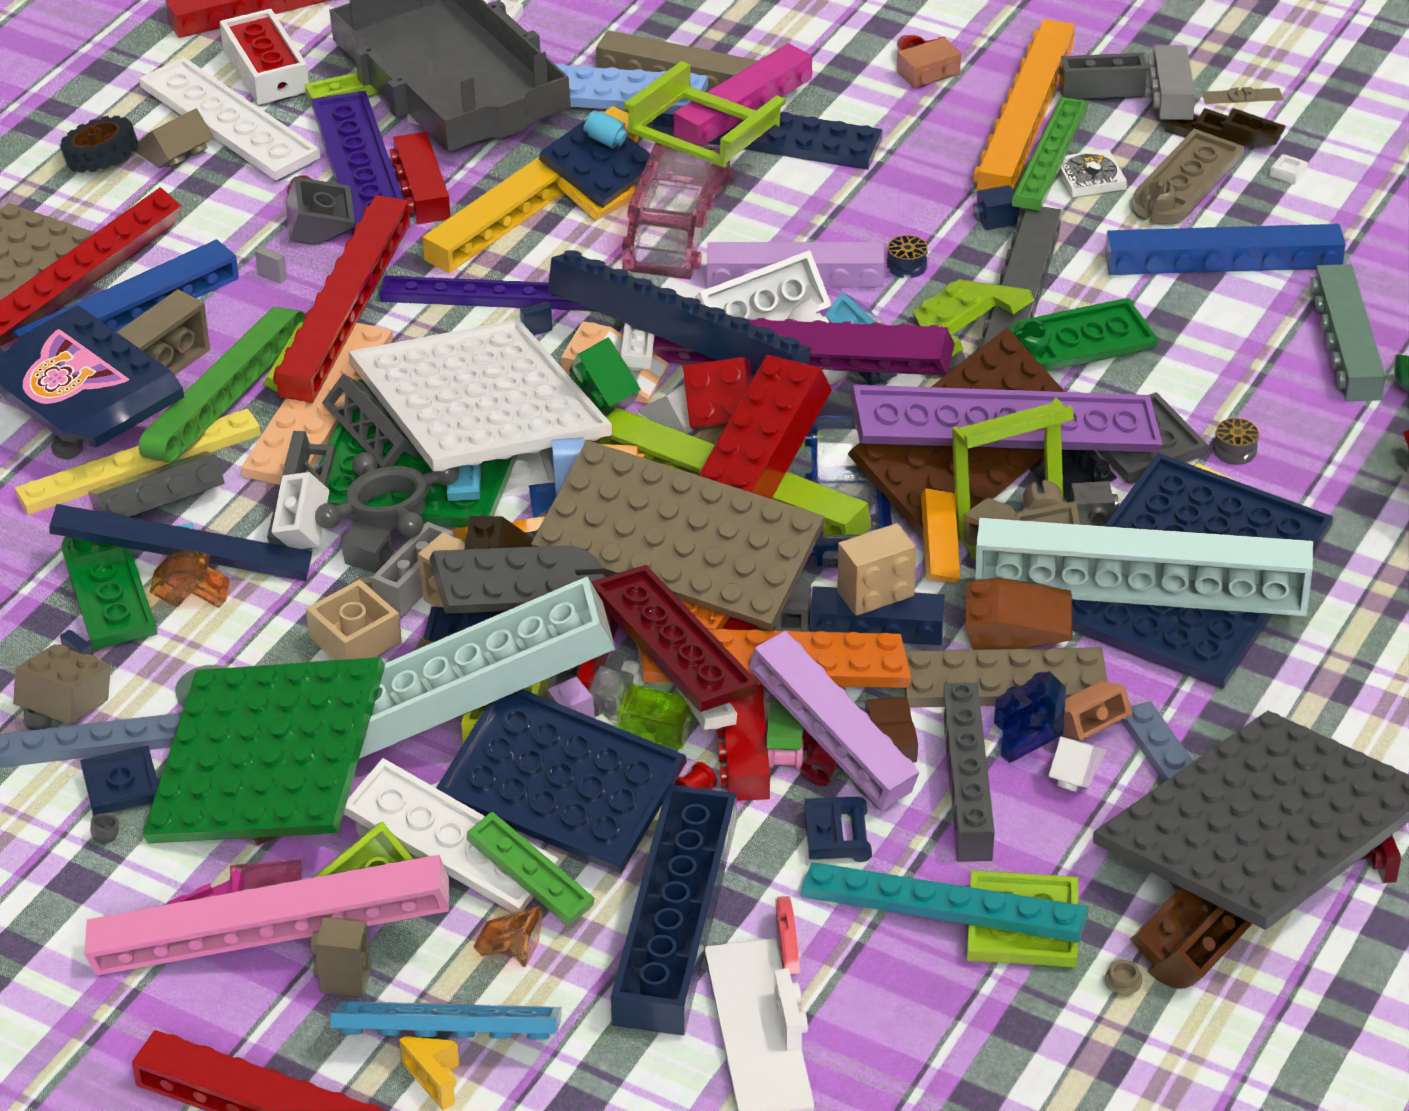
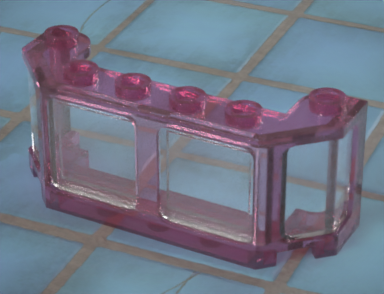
M655 142L628 206V233L626 237L623 236L622 243L623 270L691 280L694 270L699 269L701 265L702 253L697 251V238L701 228H706L708 211H712L714 208L715 194H719L720 189H726L728 184L733 183L734 167H730V160L727 162V166L723 168ZM697 145L720 154V148Z

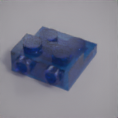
M1050 671L1034 674L1032 679L1027 681L1026 684L1020 687H1010L1006 690V693L996 699L994 724L1003 731L1001 756L1008 763L1063 735L1066 686Z

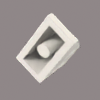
M1060 737L1049 777L1058 779L1056 786L1076 792L1078 786L1088 788L1107 749L1075 739Z

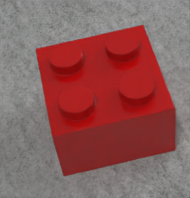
M740 357L683 365L690 428L700 431L726 427L752 381L751 364L748 359Z

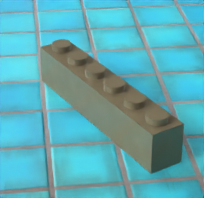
M607 30L596 46V68L614 67L622 70L641 69L650 72L668 71L680 61L691 64L690 73L708 76L709 85L706 92L759 61Z

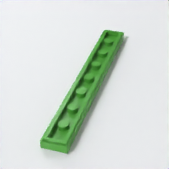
M1066 97L1060 98L1016 189L1012 206L1041 211L1087 112V101Z

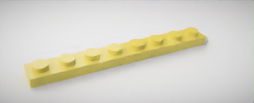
M248 409L218 418L176 461L205 451L214 452L260 436V425ZM139 446L15 487L16 496L27 515L56 506V504H62L88 495V491L170 464L171 462L144 458L139 453Z

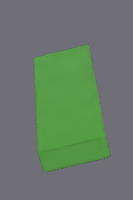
M770 701L767 748L800 750L802 748L803 726L779 701Z

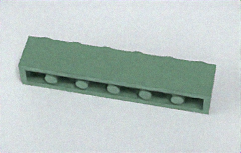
M1352 264L1317 265L1315 277L1310 279V293L1316 296L1315 310L1317 314H1321L1320 326L1321 331L1326 332V349L1332 352L1331 366L1333 370H1337V387L1342 389L1346 402L1382 400L1386 375Z

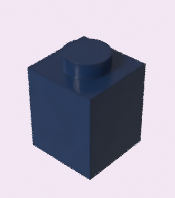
M1010 185L977 191V203L973 205L975 219L980 220L986 231L1017 225L1019 207L1012 206L1015 193Z

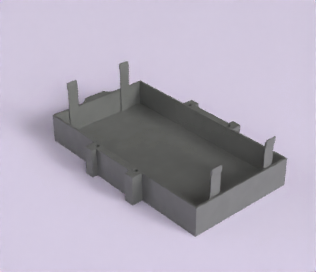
M349 0L350 3L329 10L333 40L356 62L358 81L363 86L372 85L390 103V112L396 118L410 114L448 152L486 138H504L526 130L528 125L535 120L571 108L569 77L546 57V51L541 52L540 36L534 30L527 32L506 13L505 4L500 0L488 4L484 0Z

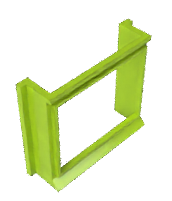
M680 61L624 103V108L629 110L628 132L725 168L730 159L772 126L780 127L781 107L786 104V99L776 95L757 111L690 87L691 64ZM682 98L744 120L720 139V154L646 127V125Z
M1055 397L1049 404L961 428L957 426L952 427L957 535L959 541L969 550L972 560L976 559V546L964 541V514L970 510L968 448L1044 428L1045 480L1052 481L1059 486L1063 500L1061 423L1074 420V410L1071 405L1066 407Z

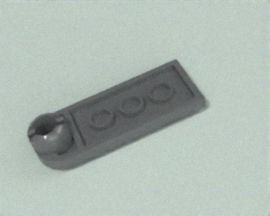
M576 546L433 551L429 558L445 614L508 611L588 576L591 582L605 578L604 574H600L602 567L599 561L590 552Z

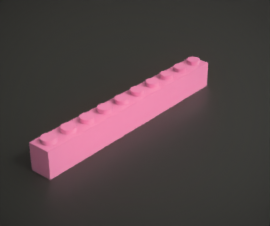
M440 855L152 908H143L136 911L105 915L103 917L87 919L84 954L97 976L311 937L314 931H319L323 917L366 921L367 926L448 912L449 877Z

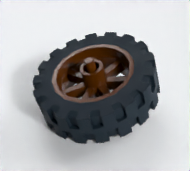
M116 115L112 118L104 116L99 120L92 119L85 125L83 123L78 125L77 129L70 130L67 133L68 136L62 138L60 148L68 168L70 167L72 171L78 170V172L84 173L88 170L89 172H95L100 168L103 170L109 168V165H116L122 162L123 158H128L132 155L131 152L137 149L139 142L131 121L126 117L120 118V116Z

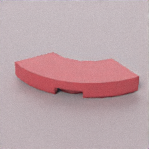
M790 896L777 897L775 899L776 922L783 969L789 968L790 974L800 973L792 902Z

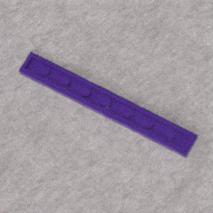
M385 275L380 292L381 302L525 308L547 301L551 309L595 311L548 292V282Z

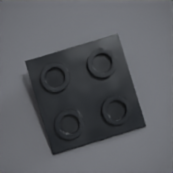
M1062 449L1063 499L1070 502L1071 483L1111 482L1117 479V476L1111 472L1109 463L1106 460H1102L1094 450ZM1045 458L1029 469L1041 480H1045Z

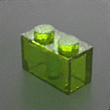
M630 684L617 711L618 728L662 746L683 750L695 724V715L681 695Z

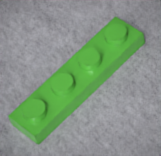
M493 811L467 831V841L568 927L594 906L595 898Z

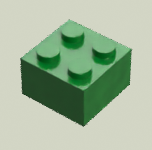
M609 337L578 353L569 369L571 379L605 417L616 407L624 410L631 406L641 390Z

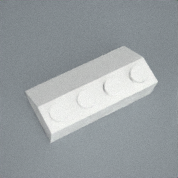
M810 250L699 292L695 296L703 305L718 307L733 317H743L751 320L766 318L768 320L784 321L793 308L809 297L820 308L815 312L832 306Z

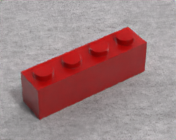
M427 131L394 136V148L390 149L392 165H395L397 180L401 181L403 198L409 200L410 214H414L417 225L449 219L451 217L449 194Z

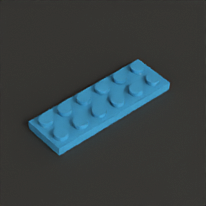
M341 1001L331 1012L330 1028H340V1033L345 1035H359L363 1033V1029H378V1035L383 1036L400 1035V1030H415V1035L420 1037L437 1036L438 1031H452V1036L457 1038L474 1037L475 1032H490V1038L495 1039L512 1038V1033H527L528 1039L545 1040L549 1039L550 1034H556L561 1023L562 1007Z

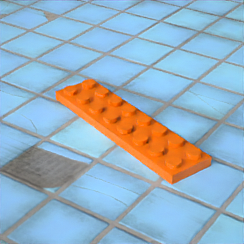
M708 629L759 682V685H763L748 669L754 648L784 631ZM786 630L839 686L910 687L911 674L901 634ZM637 645L642 682L672 683Z

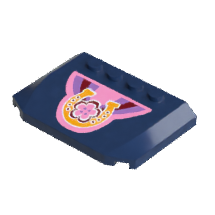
M79 305L0 347V393L67 442L75 443L78 439L89 441L90 447L97 448L184 398L183 387L171 370Z

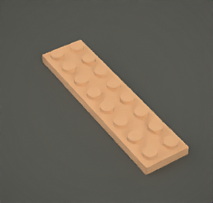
M356 323L314 403L285 398L241 467L242 477L280 485L293 430L306 431L310 444L328 445L339 421L322 404L323 400L342 374L357 381L362 379L349 363V351L390 344L393 340L392 330ZM345 392L335 402L334 405L336 407L344 406ZM310 454L308 463L312 468L321 455Z

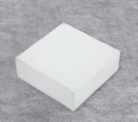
M1282 154L1270 168L1269 176L1296 185L1307 171L1308 162Z

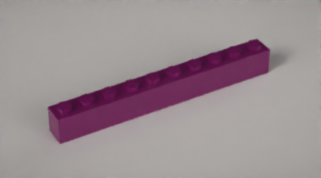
M766 318L748 319L753 325L771 328L778 335L794 337L801 344L811 347L809 365L819 367L822 370L945 376L948 374L955 345L948 328L940 325L926 327L913 326L911 324L884 325L878 322L855 324L850 321L827 323L822 320L801 322L794 319H786L784 321L768 320ZM654 336V352L668 363L697 364L717 361L659 336Z

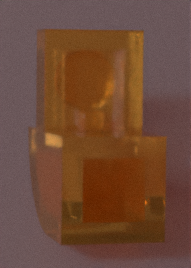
M191 550L179 551L166 557L154 570L150 593L175 607H178L193 593L219 608L226 601L230 578L208 567L209 555Z

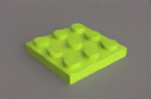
M971 870L970 887L1078 904V877ZM968 925L967 961L1077 967L1078 942Z

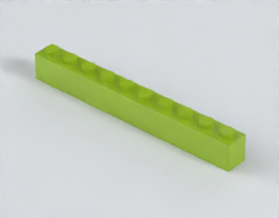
M617 407L606 416L612 424V435L596 440V443L638 446L640 448L639 453L645 454L646 459L695 475H699L715 444ZM786 472L772 497L773 500L823 515L825 517V525L818 538L835 545L863 535L871 528L868 502Z

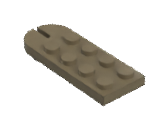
M1193 129L1135 190L1133 194V210L1144 219H1147L1152 214L1151 222L1172 224L1182 221L1243 157L1244 146Z

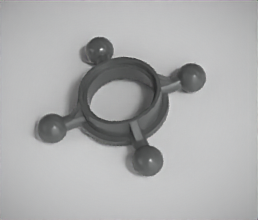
M368 452L359 453L353 459L352 467L354 472L360 477L353 481L347 490L348 502L338 506L331 503L320 505L315 512V519L320 527L331 529L338 525L342 517L348 516L355 521L358 520L387 530L398 528L402 535L415 537L423 529L421 515L426 506L425 497L432 484H453L458 479L459 469L458 467H453L444 472L430 471L425 474L404 466H389L377 469L378 462L373 454ZM401 491L413 494L405 501L392 506L369 507L364 505L370 499L384 493Z

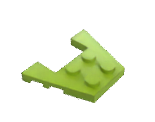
M958 279L948 284L944 290L934 297L926 299L922 305L913 310V314L919 326L940 325L948 328L955 343L953 357L963 350L960 339L954 337L953 334L994 306H998L1014 315L1033 302L1034 298L1029 289Z

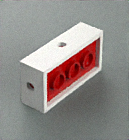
M272 9L220 21L223 50L257 105L268 104L275 100L296 97L305 93V84L309 83L307 63Z

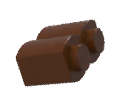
M907 697L866 700L864 711L868 714L870 720L883 734L890 737L893 744L906 758H909L912 762H917L918 739Z

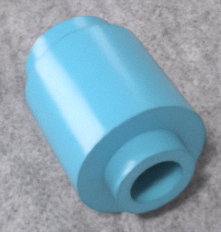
M594 110L589 114L583 131L588 133V137L612 149L616 145L621 146L628 133L625 130L626 124L602 111L598 113Z

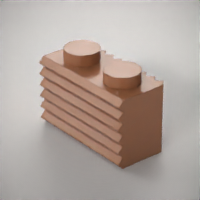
M946 37L897 52V72L915 89L917 86L921 87L922 84H930L932 81H940L941 78H949L960 73L961 52Z
M1103 680L1050 706L1048 709L1055 734L1083 741L1084 738H1089V735L1094 736L1095 732L1099 733L1100 730H1105V727L1110 728V725H1115L1116 721L1120 722L1121 719H1126L1127 716L1131 717L1132 715L1125 686L1119 683L1104 682Z

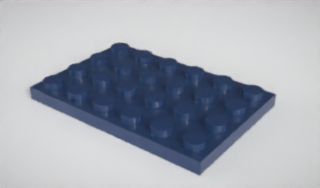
M521 689L487 705L436 789L485 817L493 811L510 827L519 832L622 874L659 811L664 797L674 785L687 760L686 755Z

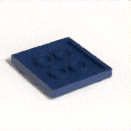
M584 120L540 152L539 160L600 207L604 208L656 170L660 160L628 136H626L621 146L616 145L613 149L588 137V133L583 131L586 122Z

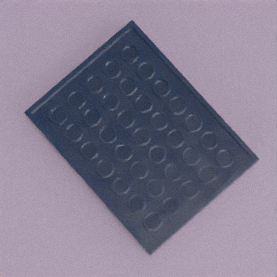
M1157 453L1105 524V527L1313 541L1314 554L1332 527L1333 516ZM1072 599L1073 631L1224 689L1273 615L1268 613Z

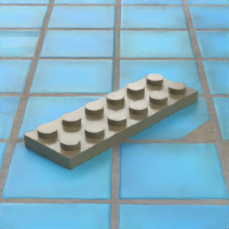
M1102 647L905 651L911 674L910 687L905 688V696L910 708L942 707L944 683H978L980 706L1054 705L1101 680L1107 681Z

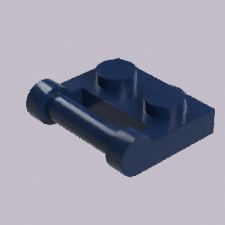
M832 797L804 799L809 859L852 858L857 862H866L872 857V846L867 841L865 815L868 810L867 802L864 798ZM841 814H847L851 817L853 840L844 841Z

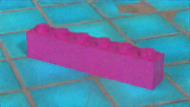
M787 43L707 93L757 111L776 95L783 97L812 79V55ZM691 101L674 112V136L702 147L744 120Z

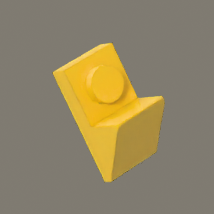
M404 1036L399 1039L403 1066L442 1111L455 1104L454 1087L456 1086V1080L451 1070L459 1066L458 1044L451 1040Z

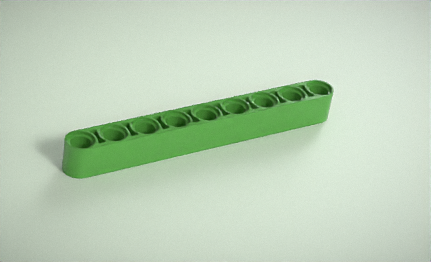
M272 307L184 392V398L172 404L143 432L139 440L140 455L144 458L173 463L278 359L299 322L304 323L305 313L300 310Z

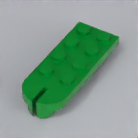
M1129 297L1019 320L1010 328L1014 336L1046 371L1153 349L1159 341Z
M64 537L62 541L63 558L92 650L156 635V623L130 548L97 542L92 545L91 541Z

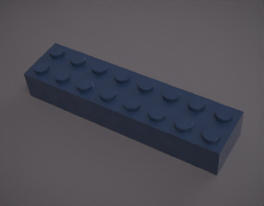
M673 785L664 797L611 994L613 1026L685 1036L705 954V947L707 946L736 828L737 793Z

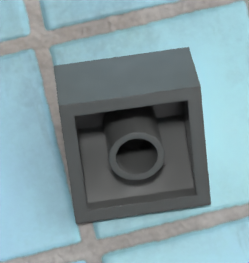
M294 176L286 200L290 240L301 243L320 244L354 227L355 219L349 185Z

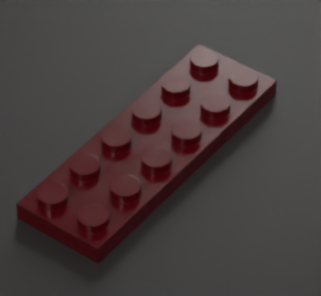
M647 565L591 582L603 602L605 611L699 712L757 693L759 682Z

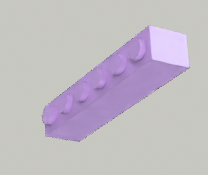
M707 242V287L717 286L809 250L824 287H884L883 242Z
M784 631L754 648L748 669L881 811L913 791L919 775V771L914 763L898 750L890 737L879 730L870 720L868 714L860 710L848 697L846 691L826 674L824 668L804 651L803 646L798 641L794 640Z

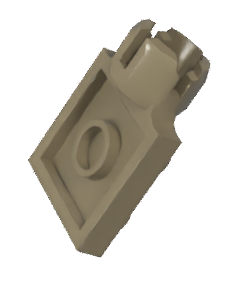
M1042 480L1044 493L1038 494L1036 482L1027 486L1023 493L1025 508L1023 511L1015 513L1016 520L1080 525L1076 501L1064 502L1059 486L1047 480Z

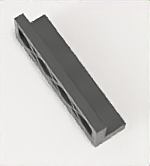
M342 374L322 402L330 413L368 453L375 456L381 467L393 466L403 451L418 458L420 453L376 396L363 383ZM345 392L344 406L336 407L334 405L335 402ZM361 409L360 422L352 423L353 411ZM376 425L375 438L367 440L368 427ZM392 442L394 446L384 458L383 444Z
M293 430L282 476L306 473L307 469L308 472L327 487L336 452L335 446L310 444L306 431ZM310 454L325 455L324 462L315 468H312L308 463ZM278 490L267 539L271 544L286 546L271 533L279 495ZM305 548L303 550L312 551V548Z

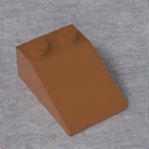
M1001 577L967 582L966 631L972 649H1022L1072 641L1071 590Z

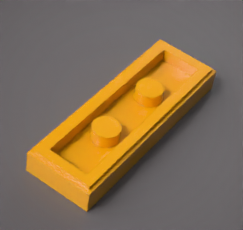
M925 488L921 493L926 579L956 584L961 578L955 493Z

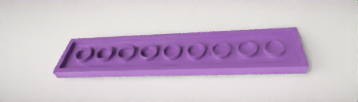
M852 385L849 392L859 441L864 444L953 446L952 427L954 426L961 428L1051 403L1056 397L1066 407L1071 405L1074 410V420L1061 423L1062 449L1159 452L1163 446L1150 395ZM1044 428L976 447L1044 449Z

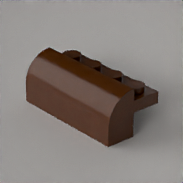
M1179 887L1134 933L1130 940L1153 964L1147 970L1150 975L1169 987L1185 989L1201 980L1252 923Z

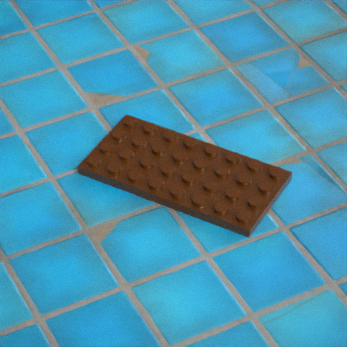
M1005 328L931 386L936 388L1065 392L1008 328ZM858 443L847 455L924 540L921 493L925 488L955 493L953 446ZM968 448L970 510L987 497L994 499L1014 483L1034 464L1045 457L1044 449Z

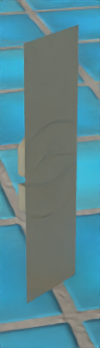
M1239 87L1223 91L1201 92L1205 104L1284 100L1280 88L1253 89L1251 87H1242V90H1239Z

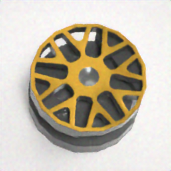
M1228 418L1221 421L1215 431L1216 438L1213 447L1215 455L1221 461L1228 464L1241 465L1251 462L1257 454V442L1260 434L1258 427L1253 422L1242 418Z

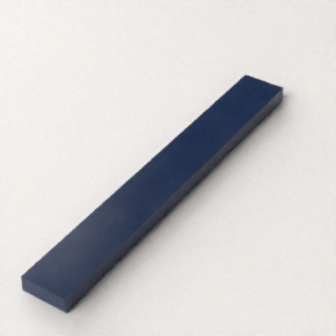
M56 504L49 526V534L303 581L307 580L313 552Z

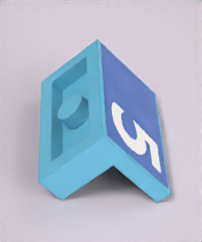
M844 292L840 294L825 314L832 323L850 321L855 324H871L878 322L886 325L862 302Z

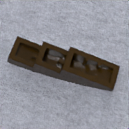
M1204 108L1200 116L1194 114L1193 120L1169 119L1165 131L1187 137L1193 129H1197L1241 146L1276 145L1286 125L1232 108L1228 116Z

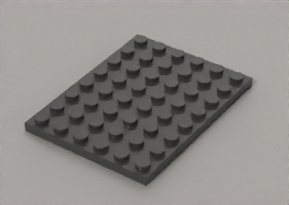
M1267 710L1093 831V843L1267 930L1409 822V774Z

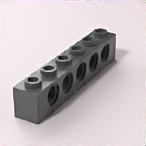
M944 683L942 716L957 862L993 861L995 830L978 683Z

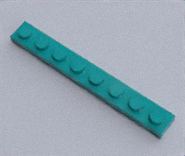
M811 862L801 886L802 897L1078 943L1081 940L1089 916L1088 906L816 862Z

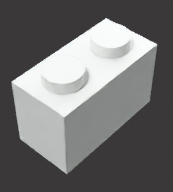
M310 472L283 475L271 533L288 547L298 549L319 547L322 527L316 522L315 512L320 505L327 503L329 489Z

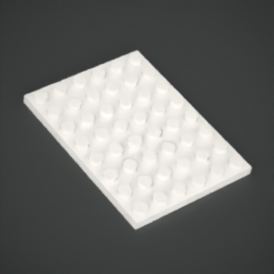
M519 319L349 351V363L433 471L444 472L453 467L479 465L483 461L493 459H508L512 455L538 453L542 449L552 448V440L584 437V441H596L601 437L612 435V424Z

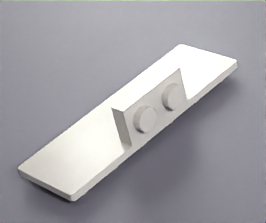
M770 938L705 947V957L737 1110L814 1111L813 1096L802 1053V1033H808L805 1010L799 1011L798 1005H801L799 983H792L789 968L783 969L777 940Z

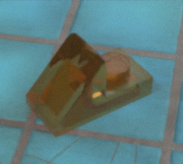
M537 906L488 920L473 947L481 956L496 952L502 953L508 949L523 967H527L539 943L543 910Z

